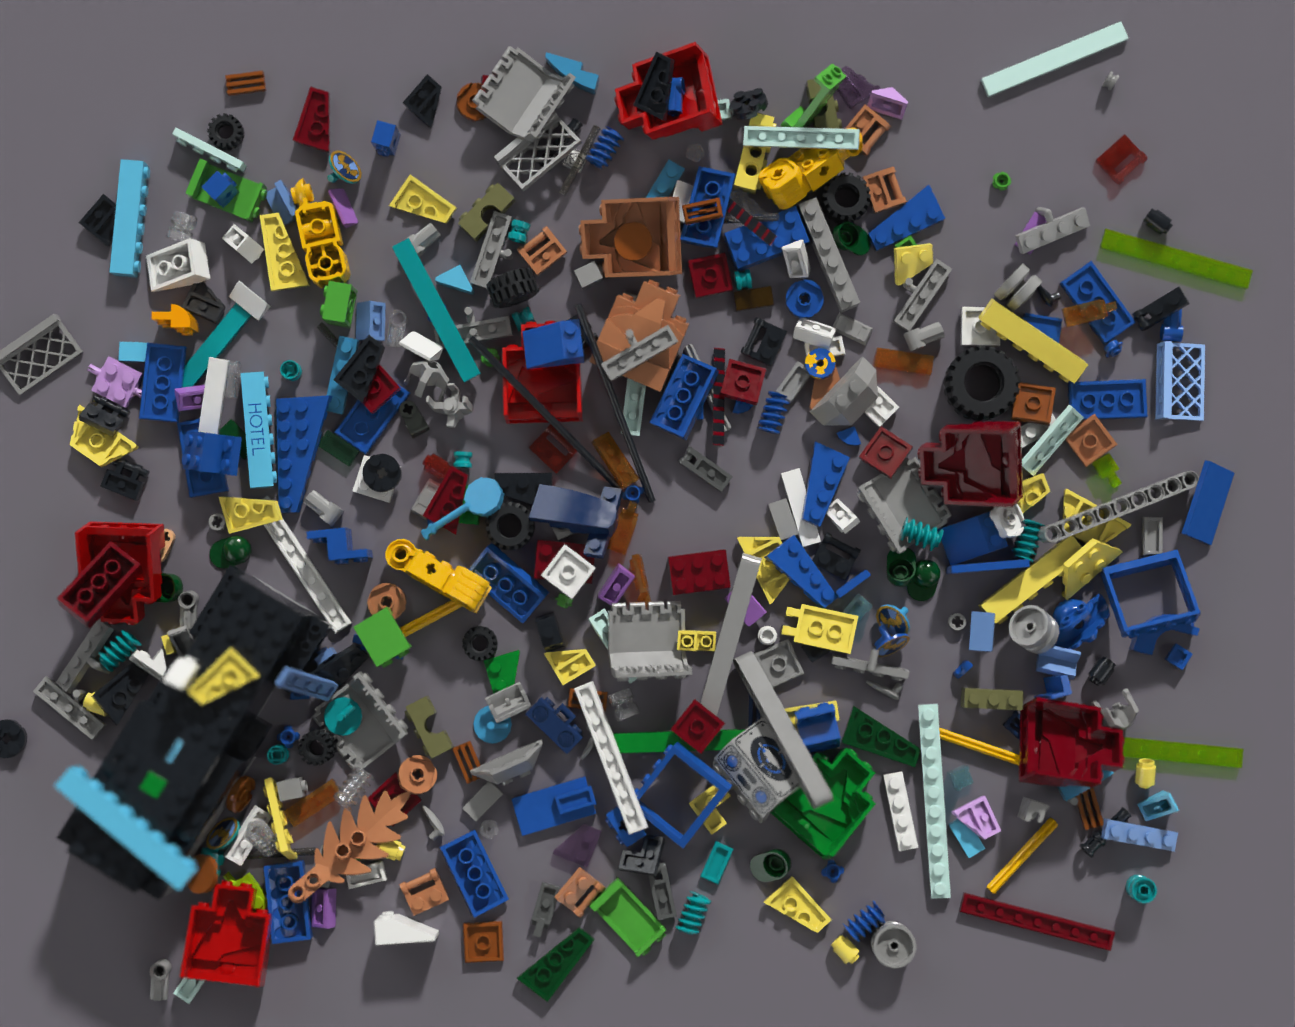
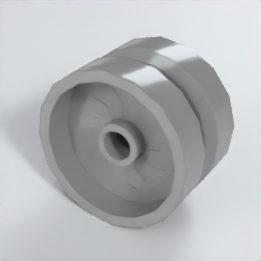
M1023 263L993 294L1000 301L1004 300L1009 294L1013 295L1006 303V307L1012 312L1021 304H1024L1042 283V280L1036 275H1032L1026 282L1023 280L1030 272V269Z
M1028 605L1021 607L1011 617L1009 634L1013 641L1030 653L1040 654L1051 649L1057 642L1059 625L1052 616L1040 607Z
M887 921L884 924H880L879 928H875L870 941L871 948L879 962L891 968L903 967L910 963L915 956L916 942L906 926L900 922ZM892 942H895V947H891Z

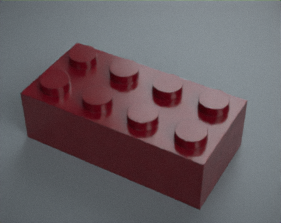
M110 541L56 599L64 610L90 629L143 572L141 564Z

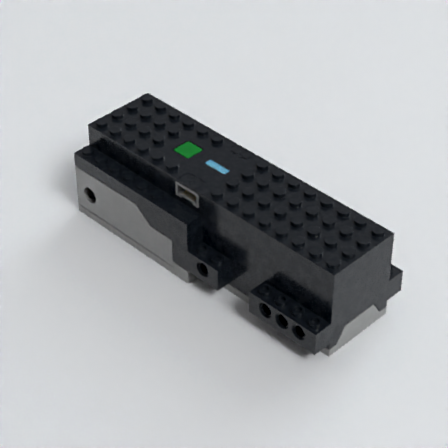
M229 566L189 633L196 636V639L185 657L190 656L197 660L196 664L201 665L194 683L231 647L260 676L201 705L187 692L189 688L180 689L163 681L166 674L172 668V666H168L149 699L139 701L93 779L101 782L105 791L115 794L119 798L118 802L123 806L127 805L132 808L137 818L146 820L150 824L149 828L154 832L158 831L163 834L168 844L177 846L181 850L180 854L185 858L189 857L192 859L198 854L210 831L224 811L231 788L240 777L247 773L256 758L254 755L273 726L260 718L259 714L277 686L275 681L285 667L305 672L333 625L255 576H250L235 566ZM282 688L283 690L287 691L288 693H289V692H293V691H291V690H287V689ZM76 805L57 836L58 840L69 846L66 852L134 893L142 890L159 900L176 890V888Z

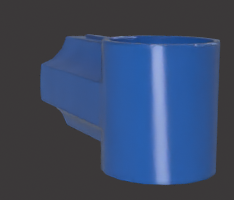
M683 77L672 78L667 114L672 117L682 114L683 94H685Z
M1182 309L1163 320L1160 329L1161 341H1182Z

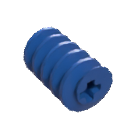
M605 126L606 129L601 131L603 136L597 137L598 142L593 144L595 149H590L589 151L591 155H587L585 158L599 169H602V166H609L606 159L613 160L609 154L617 153L613 147L620 148V144L617 141H624V138L617 131L608 126Z
M769 391L768 395L772 398H766V403L769 405L763 407L767 413H761V417L765 420H759L758 423L762 427L757 428L769 433L780 434L776 427L783 426L779 422V419H785L781 412H787L783 405H789L790 402L786 400L787 396Z
M874 900L872 901L873 908L866 905L867 912L861 909V917L854 914V922L847 919L849 926L843 924L857 942H860L859 935L864 938L867 937L865 930L870 933L873 932L872 925L878 929V921L883 924L885 923V915Z

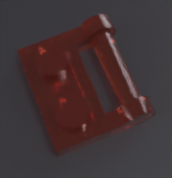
M1124 134L1095 161L1116 184L1120 185L1124 181L1123 178L1148 158ZM1130 154L1135 156L1119 173L1114 170Z
M551 424L529 447L556 474L578 452ZM550 434L569 451L566 456L547 439Z

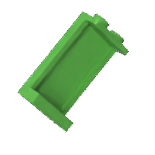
M831 64L818 74L814 81L821 86V90L806 110L800 106L781 123V126L807 128L846 78L842 70Z
M619 877L590 904L594 912L596 911L635 952L637 957L641 954L645 956L652 949L650 945L655 941L658 943L666 935L664 933L666 927Z

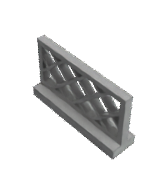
M553 111L555 116L551 122L544 125L543 129L545 131L539 139L535 138L529 142L517 137L494 156L502 170L512 178L523 192L582 144L581 140L558 117L555 111ZM560 124L562 132L552 134L553 129ZM542 138H548L547 146H538V142ZM561 138L560 146H551V139ZM564 138H573L575 140L572 144L563 146ZM533 150L532 158H523L525 152ZM537 150H546L545 158H536ZM550 150H559L555 158H549ZM513 162H518L517 170H509L507 167ZM522 162H531L530 170H521ZM535 162H544L542 169L534 170ZM530 174L529 179L522 184L520 182V175Z
M52 314L0 350V370L19 395L83 352L57 314ZM58 326L63 331L62 340L52 338L53 330ZM38 340H48L46 351L36 349ZM51 341L62 342L60 353L50 352ZM65 343L72 344L77 351L72 355L63 354ZM22 351H32L31 362L20 360ZM35 352L46 353L44 364L34 362ZM49 354L59 355V362L56 366L47 365ZM9 360L16 361L15 373L8 372L3 364ZM20 362L30 364L29 375L18 373ZM33 365L44 366L43 375L40 377L32 376ZM18 376L28 377L27 386L22 389L17 385Z

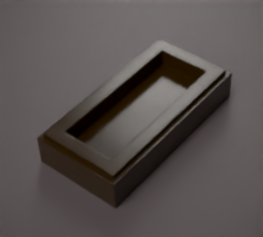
M771 286L733 292L736 312L774 306Z

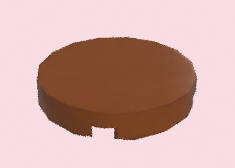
M469 83L462 87L457 94L456 103L459 112L463 117L471 121H480L486 118L485 115L479 114V111L476 109L477 105L472 101L481 89V83Z
M637 222L626 223L616 232L614 238L615 248L618 254L626 260H640L650 252L652 236L643 224Z
M244 775L235 782L226 801V807L229 811L236 813V811L240 812L249 804L252 799V794L250 793L256 787L255 780L252 777Z
M199 854L192 858L199 870L187 883V886L193 893L203 894L210 892L215 887L218 881V864L210 855Z

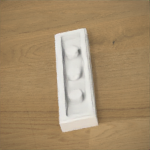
M209 357L198 432L219 434L230 360Z
M800 468L781 473L801 545L804 547L821 542L817 526L802 520L807 492Z

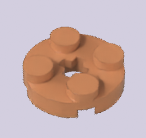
M382 583L375 586L369 594L367 601L370 613L374 615L386 608L387 606H383L382 602H384V597L392 599L390 609L394 619L399 618L406 610L407 600L403 590L397 585Z
M414 755L407 758L398 769L400 787L414 795L428 792L437 780V770L431 763L432 761L422 755ZM416 770H419V773L422 775V778L418 780L412 776V773H415Z

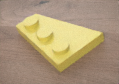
M219 497L229 534L283 520L278 501Z
M231 647L187 692L203 705L259 677L260 674Z

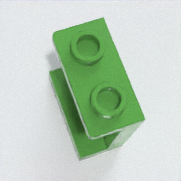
M390 607L382 609L353 627L376 667L382 665L385 668L393 663V658L397 656L400 658L410 653L408 649L412 648V645L408 643L394 619Z

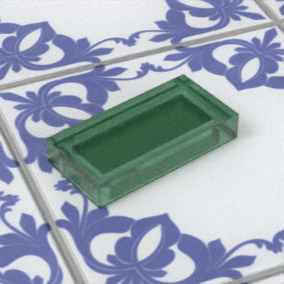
M329 430L326 431L319 442L320 448L349 467L360 452Z

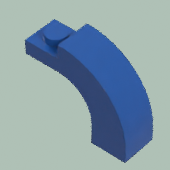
M1162 614L1154 616L1145 621L1144 623L1178 614ZM1184 622L1171 629L1164 627L1155 633H1140L1139 636L1132 638L1129 650L1153 655L1155 643L1162 633L1175 630L1192 636H1198L1200 628L1194 627L1195 623L1185 624Z

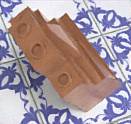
M679 197L601 200L599 211L602 219L581 220L579 234L582 244H580L582 259L604 258L602 271L605 273V278L682 274ZM631 222L643 224L652 236L650 252L646 257L636 261H629L621 257L614 243L618 229Z
M649 279V281L645 280L636 301L633 300V296L625 293L616 297L598 338L597 346L603 362L631 347L626 339V331L628 329L633 331L635 339L639 342L669 325L678 343L622 375L661 392L690 324L686 322L687 319L678 315L672 317L681 296L677 294L678 290L668 286L665 289L659 286V282ZM592 354L589 362L596 365Z

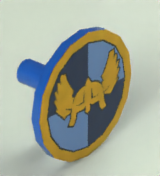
M881 625L878 629L882 636L874 645L876 647L875 650H879L878 657H885L902 649L909 642L910 637L905 633L891 637L886 626Z

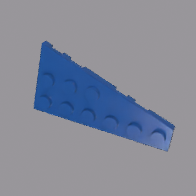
M330 395L276 399L278 501L281 513H300L306 492V482L310 478V468L312 461L315 460L321 439V429L324 419L326 420L329 402L331 403L332 400Z

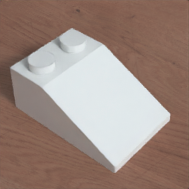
M189 238L146 255L151 292L189 286L210 279L204 242Z
M394 911L382 912V915H379L374 921L376 945L435 941L439 935V930L401 914H394Z

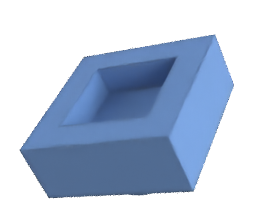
M324 647L317 652L318 656L314 659L319 665L332 658L337 652L333 647Z

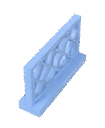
M1172 341L1157 343L1155 419L1204 421L1205 344L1172 343ZM1173 347L1179 348L1183 353L1178 359L1173 355ZM1193 348L1199 349V357L1196 360L1189 354ZM1185 356L1192 363L1187 369L1180 363ZM1176 365L1183 372L1178 378L1172 374V369ZM1194 366L1199 371L1196 379L1189 374V371ZM1183 376H1186L1192 382L1187 388L1179 382ZM1175 384L1182 390L1177 397L1172 393V387ZM1193 385L1198 389V395L1195 398L1188 392ZM1184 394L1191 401L1186 407L1179 401ZM1175 403L1182 410L1178 415H1172V406ZM1193 404L1198 409V416H1192L1188 411Z

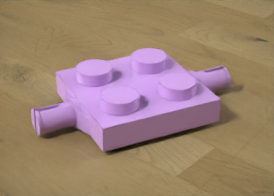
M109 356L101 369L92 364L89 365L90 368L87 371L97 375L96 382L91 391L125 408L128 407L131 399L135 396L141 398L142 390L139 387L144 375L143 373Z

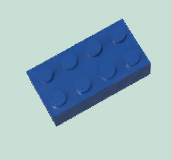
M796 206L758 220L777 236L770 246L745 225L724 233L727 248L736 271L739 272L782 256V247L804 240L806 247L810 242Z

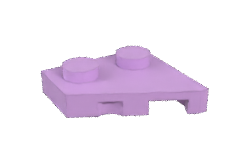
M980 796L951 811L957 819L981 839H987L1001 831L985 796Z

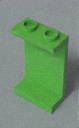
M200 158L185 193L190 198L253 222L254 218H257L260 213L259 206L261 201H264L267 196V187L261 182L258 184L210 165L206 160ZM216 171L221 174L225 172L237 184L235 188L239 191L224 208L202 188Z

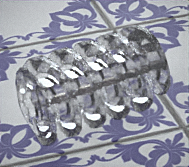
M354 767L352 774L347 776L348 780L343 781V786L338 788L339 792L334 793L336 802L348 811L353 810L349 806L350 804L357 805L354 798L359 800L362 798L359 792L366 793L363 786H371L368 780H375L369 772Z
M261 818L251 820L247 826L245 838L264 857H271L278 853L275 841L278 839L273 830Z

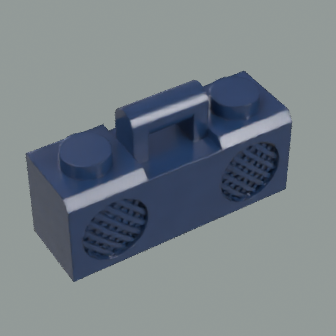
M541 697L525 714L559 748L568 754L584 737L581 735L583 731L576 724L573 726L570 724L576 715L563 703L555 709V703L550 698L546 697L544 699ZM559 712L568 718L566 722L557 715Z

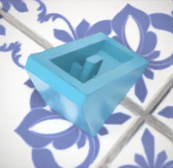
M461 265L435 278V282L439 285L471 295L474 294V290Z
M1164 790L1137 804L1145 821L1179 811L1170 792Z

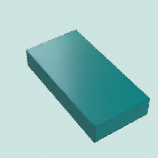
M715 841L700 877L718 885L733 848Z

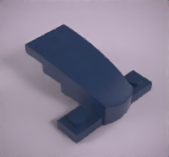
M539 484L529 519L530 521L549 523L550 527L567 528L571 533L589 534L584 549L585 557L604 559L609 539L618 527V509L623 496V490L604 486L601 497L597 498L570 489Z

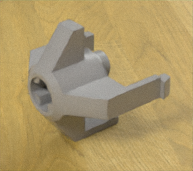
M433 360L413 362L407 378L404 380V385L407 386L413 374L419 377L420 380L414 395L421 398L426 385H435L442 389L438 402L443 401L449 378L443 371L441 364Z
M447 383V386L452 391L451 397L445 399L444 402H435L430 396H427L426 403L434 412L447 415V427L455 428L460 419L473 412V405L466 396H463L461 402L460 389L454 383Z
M1127 688L1121 692L1129 705L1117 702L1112 705L1113 709L1110 711L1108 708L1101 709L1103 725L1124 730L1134 723L1139 709ZM1097 700L1091 703L1092 706L1101 707Z

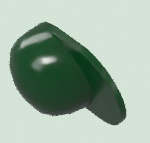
M847 221L838 224L833 229L832 236L839 250L850 251L859 256L869 251L870 238L863 228Z
M237 535L215 542L210 549L209 555L215 566L228 568L229 566H236L246 562L251 555L252 549L250 542L246 538Z
M906 548L905 551L899 554L896 551L892 552L890 550L887 555V579L891 584L898 587H905L911 584L916 573L915 553L909 548Z
M923 559L916 563L914 580L911 584L907 585V591L913 599L926 601L935 594L941 573L936 562Z
M162 573V596L155 602L168 603L177 601L180 594L183 593L181 578L174 574Z
M773 849L769 852L755 855L750 862V870L759 881L770 882L785 877L791 870V858L784 850Z

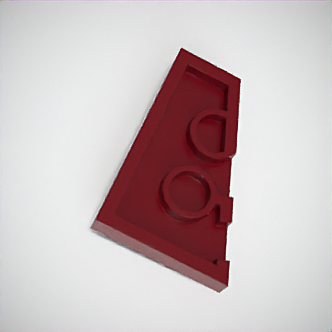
M310 86L293 137L294 142L330 153L329 92Z
M451 466L422 516L435 523L462 506L469 475ZM460 516L444 525L443 528L457 535Z

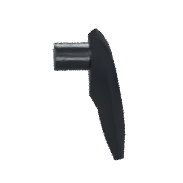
M1041 284L1037 287L1041 298L1048 306L1052 307L1054 301L1061 299L1059 292L1050 295Z

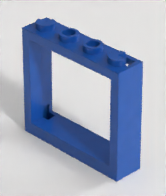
M1178 549L1104 567L1100 575L1122 638H1135L1144 632L1148 634L1155 633L1164 627L1171 629L1184 622L1185 624H1191L1196 622L1201 613ZM1172 565L1188 612L1127 627L1111 579Z
M677 742L674 746L670 744L664 751L666 755L664 759L657 760L652 767L654 772L644 777L641 781L643 786L640 790L636 788L634 791L644 817L680 847L684 848L733 785ZM674 755L678 756L719 789L684 835L640 801L641 797Z

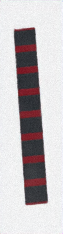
M730 198L727 211L770 246L777 236Z
M714 348V367L718 369L719 374L713 384V445L724 446L725 397L720 396L725 377V349Z

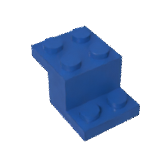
M187 431L184 439L185 452L182 456V469L237 476L242 437Z
M349 528L306 531L307 539L313 540V543H327L329 561H334V564H349V560L362 563L368 562V558H373L372 550H353L352 533Z
M820 703L817 707L811 709L810 707H802L795 712L797 731L809 754L840 747L841 737L835 718L834 703Z

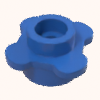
M1117 340L1109 342L1104 347L1107 353L1105 355L1106 358L1118 355L1122 351L1123 342H1118Z
M629 482L626 484L627 488L623 492L622 498L632 501L633 504H638L639 497L644 493V489Z
M286 725L281 734L277 735V740L285 744L286 748H292L293 743L300 739V734L292 730L290 725Z
M831 859L827 862L828 865L821 870V874L828 877L830 882L836 883L840 875L844 873V868L838 866Z

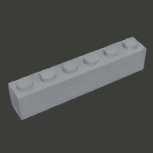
M815 197L798 204V213L840 313L857 307L860 304V300L817 198Z

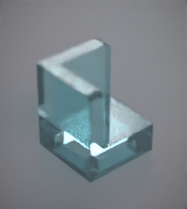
M857 593L842 612L858 616V623L873 605Z
M965 764L947 772L956 791H961V788L974 783L968 771L970 769Z

